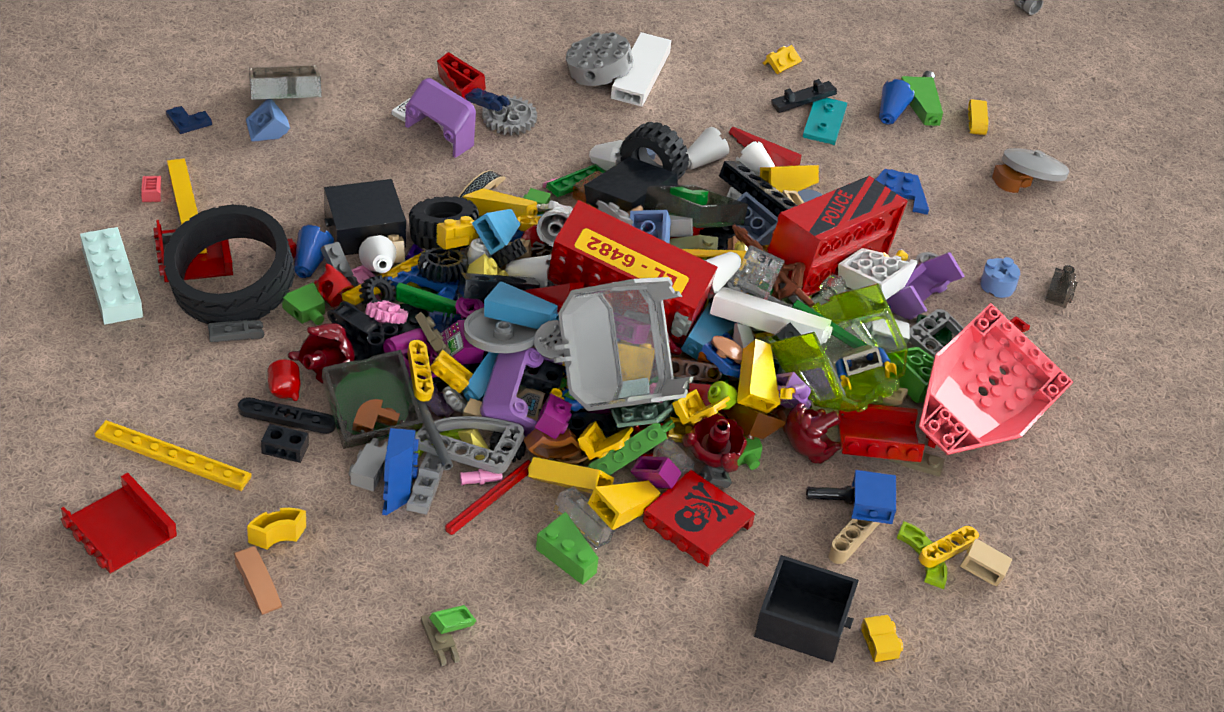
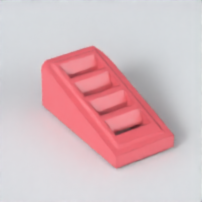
M143 176L142 202H161V176Z

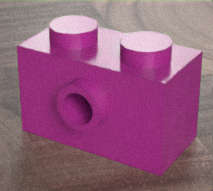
M551 393L541 408L535 428L554 439L560 433L564 434L569 425L568 421L572 416V413H570L572 404Z
M640 456L630 471L639 482L649 480L655 488L669 489L673 488L682 473L669 457Z

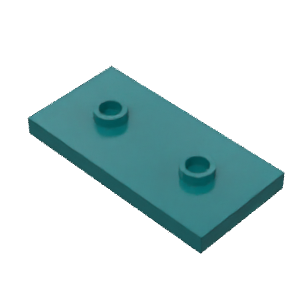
M831 98L815 101L802 137L835 145L848 102Z

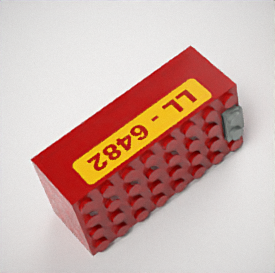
M578 200L554 240L547 279L556 285L584 282V288L630 279L669 277L673 282V289L679 291L683 297L663 300L667 333L673 342L684 344L706 304L718 267ZM640 290L603 292L614 304L616 312L626 315L632 310L650 314L649 303Z

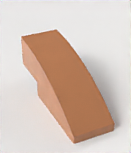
M252 546L234 553L235 565L242 575L244 585L261 615L281 608L282 604L256 547Z

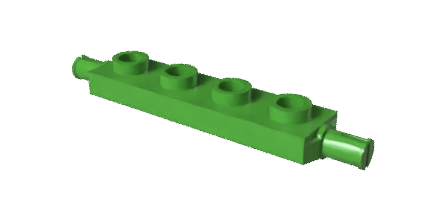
M672 420L662 426L659 423H653L625 441L624 447L617 451L612 449L604 457L590 463L588 468L598 469L608 475H612L667 440L666 432L676 426Z

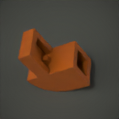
M1006 164L995 165L992 179L999 188L1011 193H1018L1022 187H1030L1033 177L1016 172Z
M369 400L358 409L352 430L372 436L376 422L396 428L400 414L391 408H381L383 400Z

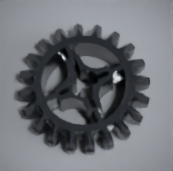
M438 246V248L426 249L425 252L421 253L418 260L419 274L423 278H427L428 281L432 280L434 283H456V281H460L461 273H467L469 268L468 257L465 256V253L453 248L445 250Z

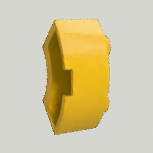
M280 508V511L260 514L247 526L248 543L268 550L273 544L280 541L289 540L297 542L306 528V511L298 508Z

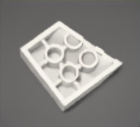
M861 248L838 264V282L882 303L905 287L917 265V260L903 261L899 256L890 258L884 256L882 252Z

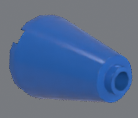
M893 79L890 82L886 81L883 85L879 119L884 124H893L912 102L915 92L910 89V85L907 82Z
M313 225L303 226L299 230L294 269L300 278L312 276L324 259L321 247L334 243V238L328 231L324 233L320 231V227Z

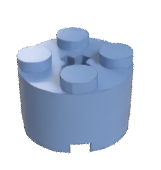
M1009 257L1004 259H988L983 270L980 285L985 292H990L995 297H1009L1016 290L1020 278V269L1014 264L1013 259Z

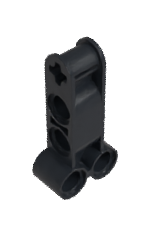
M341 301L338 307L327 311V316L332 323L341 325L346 333L367 346V355L371 358H381L385 353L383 348L385 340L398 335L396 324L385 323L382 325L346 301Z

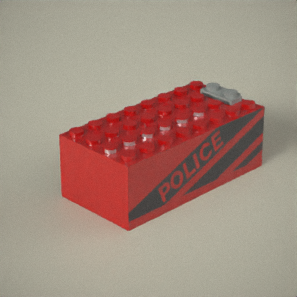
M871 176L864 177L798 206H794L791 209L782 211L778 215V222L772 233L773 237L767 248V253L779 264L804 263L805 270L801 290L807 296H810L837 283L838 264L861 248L885 252L888 255L908 201ZM789 271V274H788V275H789L790 279H791V276H792V272H793V271Z

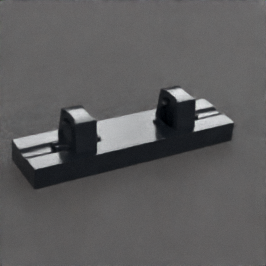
M820 79L813 81V86L796 92H793L790 88L784 90V95L771 99V104L778 113L836 95L837 88L830 81L822 83Z

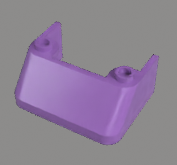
M426 78L421 81L406 104L405 127L409 128L426 116L443 126L445 139L453 143V157L456 158L474 146L475 108L472 103L435 80Z
M948 252L917 264L905 287L885 301L891 306L889 311L903 319L908 318V320H911L918 316V314L927 311L923 301L932 293L945 291L950 282L965 276L952 254Z
M529 348L515 353H499L496 357L480 407L482 417L519 424L524 429L525 437L535 429L537 421L526 417L528 405L523 399L516 397L526 365L536 368L542 364L543 360L554 363V360L543 357L536 348Z

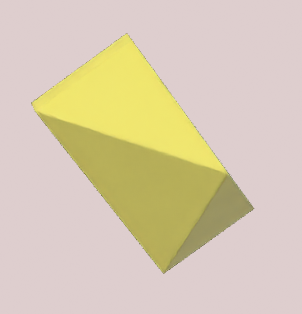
M478 429L458 431L459 437L463 442L489 449ZM477 455L474 459L483 460L485 456Z

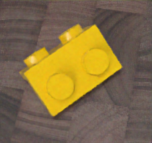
M790 45L787 48L785 46L779 48L777 53H774V51L766 56L767 59L762 63L764 65L770 63L775 73L779 74L799 64L802 60L794 47Z
M444 350L438 354L430 366L431 371L437 377H440L458 393L468 386L469 380L473 373Z

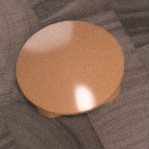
M714 336L711 343L718 349L716 353L721 358L729 357L736 363L741 364L743 349L729 338Z

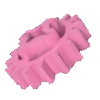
M386 300L367 303L365 311L366 315L383 324H404L408 317L407 311L401 309L400 305Z

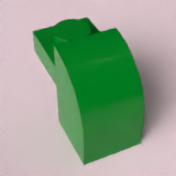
M671 187L667 205L686 211L700 212L701 209H705L708 202V191H692L684 187Z

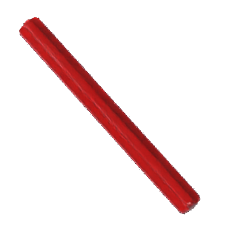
M525 461L445 525V531L450 535L455 534L529 474L528 467L531 461Z

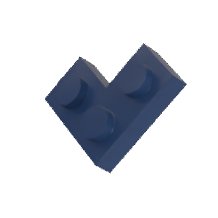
M182 106L166 110V116L179 134L212 125V120L206 111L188 115Z

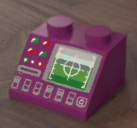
M458 320L440 333L444 344L451 350L450 356L461 365L481 363L483 361L484 350L473 346L465 338V320Z

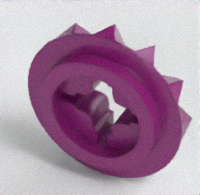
M461 297L455 304L456 314L461 315V319L467 318L474 311L484 308V303L479 299Z

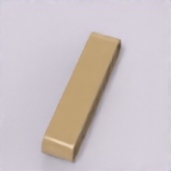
M852 519L833 539L829 559L836 564L846 562L880 523Z

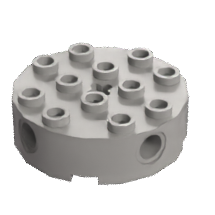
M597 32L590 37L572 43L571 48L566 54V63L570 77L575 79L576 83L597 86L611 83L612 79L618 76L620 78L625 76L633 67V56L630 43L625 37L615 32L605 34Z

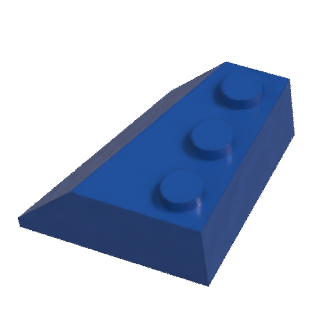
M390 428L385 457L384 506L382 515L390 514L408 503L410 499L413 479H417L418 467H414V465H418V453H415V451L418 452L419 439H415V430Z

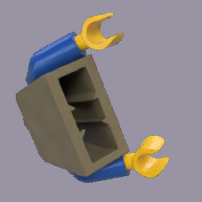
M865 345L842 353V358L838 359L835 363L837 376L842 380L839 383L840 390L843 392L842 388L844 386H849V389H852L847 376L879 366H885V376L887 378H890V372L896 376V365L891 363L885 351L877 346Z

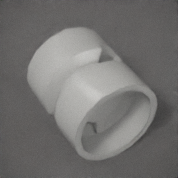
M1014 0L1018 7L1024 9L1030 15L1038 13L1044 0Z

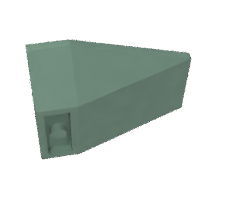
M678 399L666 400L663 403L652 402L609 408L618 428L653 424L668 419L674 413L672 403Z

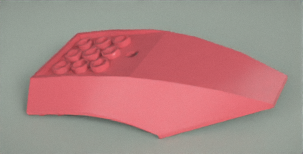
M990 303L935 355L918 427L947 455L1019 439L1064 393L1073 381ZM999 368L1003 369L1006 375L1002 374ZM989 379L994 380L996 385H992ZM978 388H985L987 396H982L978 392Z

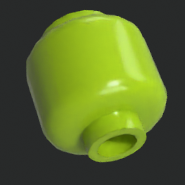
M717 381L712 384L708 391V400L711 404L727 396L730 397L731 400L726 402L727 407L722 410L731 408L737 401L736 389L726 382Z

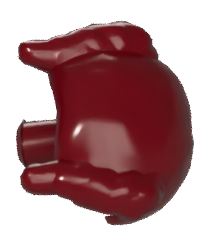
M334 323L308 327L307 332L309 335L302 343L300 350L289 352L288 358L293 361H299L308 370L312 369L320 383L339 385L347 375L351 374L354 368V350L351 342L346 337L345 329L341 325Z
M798 403L787 416L785 425L786 435L792 447L799 454L807 456L814 464H822L829 460L838 450H841V443L832 441L826 435L828 433L827 429L840 424L841 419L834 410L826 414L824 409L806 410L807 408H802L806 404Z
M719 412L708 418L703 417L701 421L694 425L690 433L682 435L681 438L684 447L691 448L692 453L698 460L711 467L723 468L727 473L737 471L739 467L738 459L743 454L747 445V440L743 436V428L737 425L736 420L725 419Z

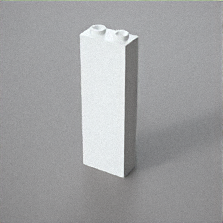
M641 32L631 50L633 67L625 76L621 78L618 76L612 85L611 99L642 107L670 53L672 40Z
M723 287L714 296L710 310L712 315L772 334H776L781 328L791 322L811 346L820 348L823 343L827 342L833 330V327L830 326L832 321L830 319Z

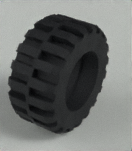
M647 122L638 126L625 138L620 149L621 161L630 156L677 173V180L685 174L688 168L689 155L686 154L687 147L683 144V139L678 137L675 130L672 131L669 126H663L662 123ZM646 148L658 155L662 165L657 164L651 159Z
M438 196L432 199H425L423 202L420 201L409 212L410 237L413 243L421 249L430 250L432 247L438 248L437 224L444 223L446 219L460 220L463 216H469L473 220H477L479 218L478 208L472 201L456 196ZM469 245L461 246V247H456V248H453V249H454V250H460L461 248H466V247H468Z

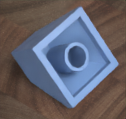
M268 98L246 118L251 141L279 139L290 129L287 117L271 98Z

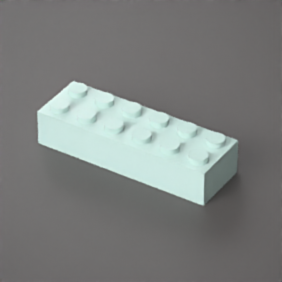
M118 227L81 233L82 251L104 325L143 317L141 299Z

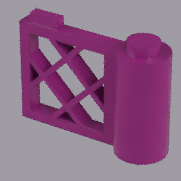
M421 328L388 338L383 346L384 352L388 356L396 357L406 368L410 378L409 360L405 357L408 356L407 350L411 341L420 340L426 344L427 352L430 354L428 356L430 366L438 356V353L427 342V337ZM431 371L432 378L437 377V376ZM417 376L420 379H426L424 376Z

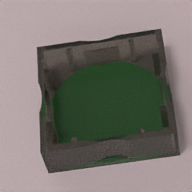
M317 65L249 68L251 100L322 97L321 76Z
M697 185L649 186L644 208L649 210H667L669 215L693 218V227L696 228L744 225L748 207L746 203L717 194ZM671 187H684L692 191H708V202L706 205L701 206L670 194Z
M401 350L375 355L362 361H350L323 368L322 380L343 449L370 443L373 438H377L379 441L389 439L390 428L415 430V432L422 428L423 419L416 397L410 387L409 374ZM369 400H383L381 408H391L400 414L397 425L388 426L376 422L373 431L365 433L364 429L361 432L352 430L358 409Z

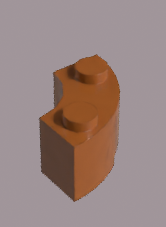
M568 427L564 434L560 433L556 439L536 428L524 438L527 449L531 453L548 460L549 458L566 459L582 451L577 440L578 437Z

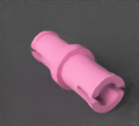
M483 469L473 472H460L461 485L476 483L484 485L485 482L502 480V473L496 474Z

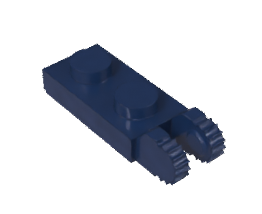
M475 88L465 95L467 101L495 111H500L503 106L506 107L510 104L506 96H498L480 88Z

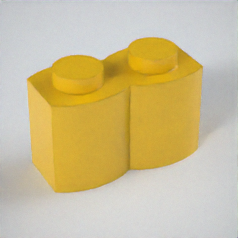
M888 615L863 618L861 631L873 661L899 659L900 653L903 651V642L896 634L894 621H891Z

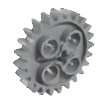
M507 95L510 104L506 107L503 106L500 111L483 107V123H486V127H491V130L497 129V133L502 131L503 135L507 132L510 135H513L514 132L519 135L520 131L522 133H525L526 130L530 131L537 121L536 107H533L532 103L528 104V100L522 101V97L516 99V96L510 98Z

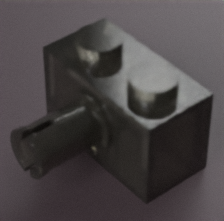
M1065 265L1063 270L1055 268L1045 302L1066 308L1068 302H1072L1073 292H1075L1078 283L1075 281L1074 267Z

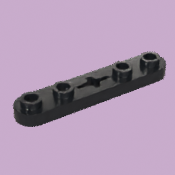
M251 397L243 398L238 402L239 414L247 418L323 434L331 433L336 429V419L331 414Z

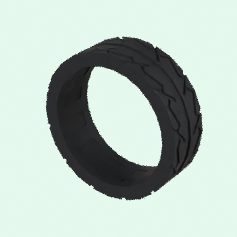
M234 204L218 206V208L213 207L189 218L190 220L185 221L178 227L169 239L170 242L167 243L164 252V266L166 265L164 270L177 304L186 314L195 320L198 319L197 321L202 323L259 320L278 307L284 301L283 297L289 293V288L292 287L295 269L294 265H292L294 261L286 234L279 222L261 209ZM235 238L254 239L265 243L276 252L275 259L268 271L255 283L241 290L220 294L207 293L191 287L184 281L186 270L192 260L204 249L220 241Z

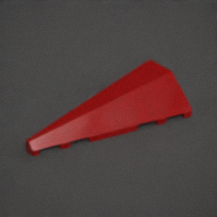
M731 127L729 134L733 135L744 148L752 142L756 141L758 143L760 141L775 166L800 165L801 154L736 127Z

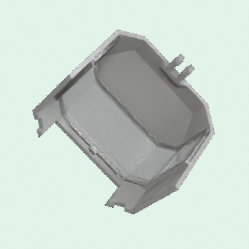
M669 277L630 279L571 290L558 313L562 344L554 345L552 349L555 351L563 349L564 357L554 358V363L564 362L569 394L587 411L686 398L688 393L686 387L688 383L692 382L694 376L674 379L663 300L683 296L679 291L673 289V282Z

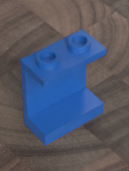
M855 470L852 487H855L851 519L893 524L896 513V475Z

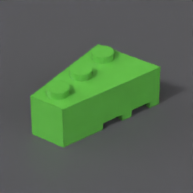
M564 512L537 534L536 550L582 585L597 573L599 558L567 512Z

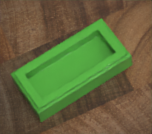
M465 605L433 612L429 617L441 634L471 627L476 622V619Z

